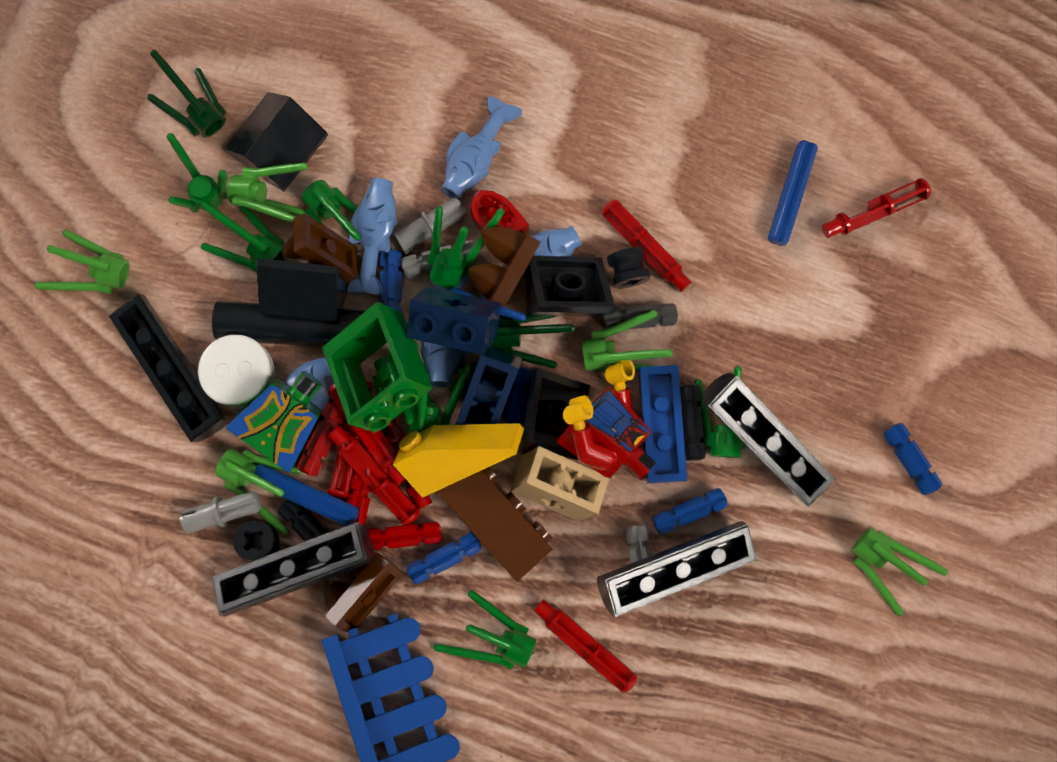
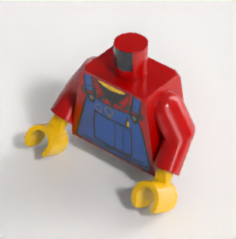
M631 360L617 361L606 368L605 378L610 384H614V389L608 387L592 402L586 395L573 398L569 401V406L563 411V419L570 425L557 440V443L575 455L581 463L592 467L606 478H611L624 465L642 480L657 463L639 447L651 432L650 428L635 414L632 408L630 388L625 386V382L632 380L635 376V368Z

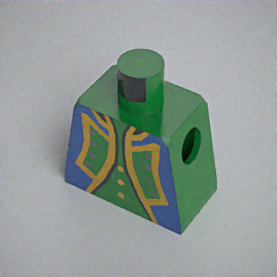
M305 371L301 372L291 387L277 378L229 423L226 429L289 473L322 412L317 405L310 401L322 384Z

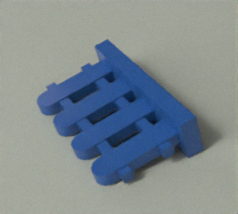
M397 613L387 616L388 625L361 635L357 627L348 630L350 639L339 642L338 635L321 640L360 762H446L457 756L460 750L458 739L451 734L437 736L433 721L439 720L445 715L447 709L445 700L438 695L424 697L420 682L431 677L434 670L433 663L424 656L411 658L407 643L415 641L421 632L420 625L415 619L405 618L399 620ZM397 647L402 663L372 673L368 658ZM358 662L362 678L352 681L348 665ZM410 686L414 702L385 712L380 697ZM371 702L375 717L365 720L360 705ZM423 726L427 741L398 752L393 737ZM383 741L388 756L378 760L373 745Z

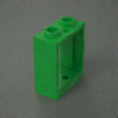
M379 302L372 305L322 347L348 424L375 433L386 428L391 420L407 408L417 404L422 396L433 389L414 339L407 338L408 324L404 314ZM387 343L400 377L372 399L360 364Z

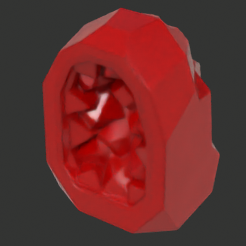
M478 190L473 195L470 214L480 232L486 227L499 208L504 209V215L496 227L510 228L520 233L521 231L526 233L529 231V224L506 197L488 190Z

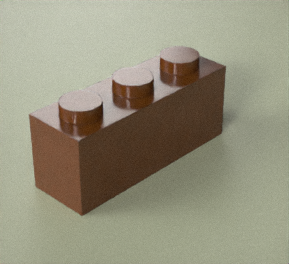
M489 467L438 490L437 493L517 582L553 550L548 544L553 539L552 536L538 521L531 525L521 513L526 510L524 505L513 493L509 492L505 496L496 487L495 484L500 479Z

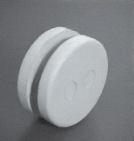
M227 335L218 338L204 350L198 364V378L202 389L211 399L227 408L239 410L247 407L276 379V368L269 352L257 341L244 335Z

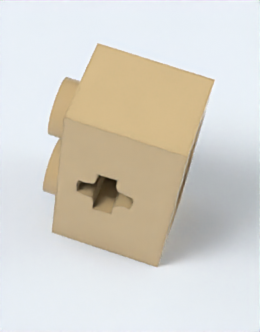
M538 446L521 457L510 492L574 520L582 521L599 514L609 478Z

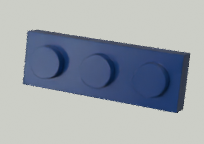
M678 365L640 367L638 375L642 421L650 428L651 432L643 442L644 452L657 462L646 474V484L686 482L687 470Z

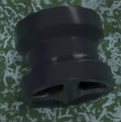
M627 248L614 252L607 257L608 265L613 268L615 273L612 279L614 288H629L650 280L649 270L644 268L643 265L645 258L643 248Z
M253 520L245 522L237 529L233 543L239 556L245 560L255 561L276 553L279 548L280 539L275 527L269 523Z

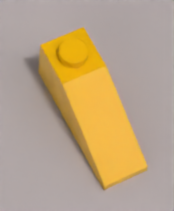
M520 423L433 425L419 433L418 431H413L399 443L400 450L393 466L423 498L516 455L524 428Z

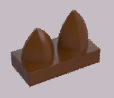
M306 213L293 219V236L283 246V257L293 259L304 258L309 264L337 266L347 283L358 278L357 246Z
M492 227L482 229L480 233L486 247L494 257L504 264L502 267L495 264L476 265L469 268V275L479 293L487 300L500 302L501 306L505 307L537 250L540 241L524 231L520 233L510 228Z
M375 553L373 562L350 570L351 576L355 580L351 585L344 583L325 585V603L328 609L325 617L335 627L347 633L348 630L358 628L404 573L394 563L379 553Z

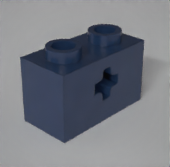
M426 286L410 300L407 338L484 355L497 338L501 303Z
M490 347L484 355H480L455 425L498 424L522 358Z

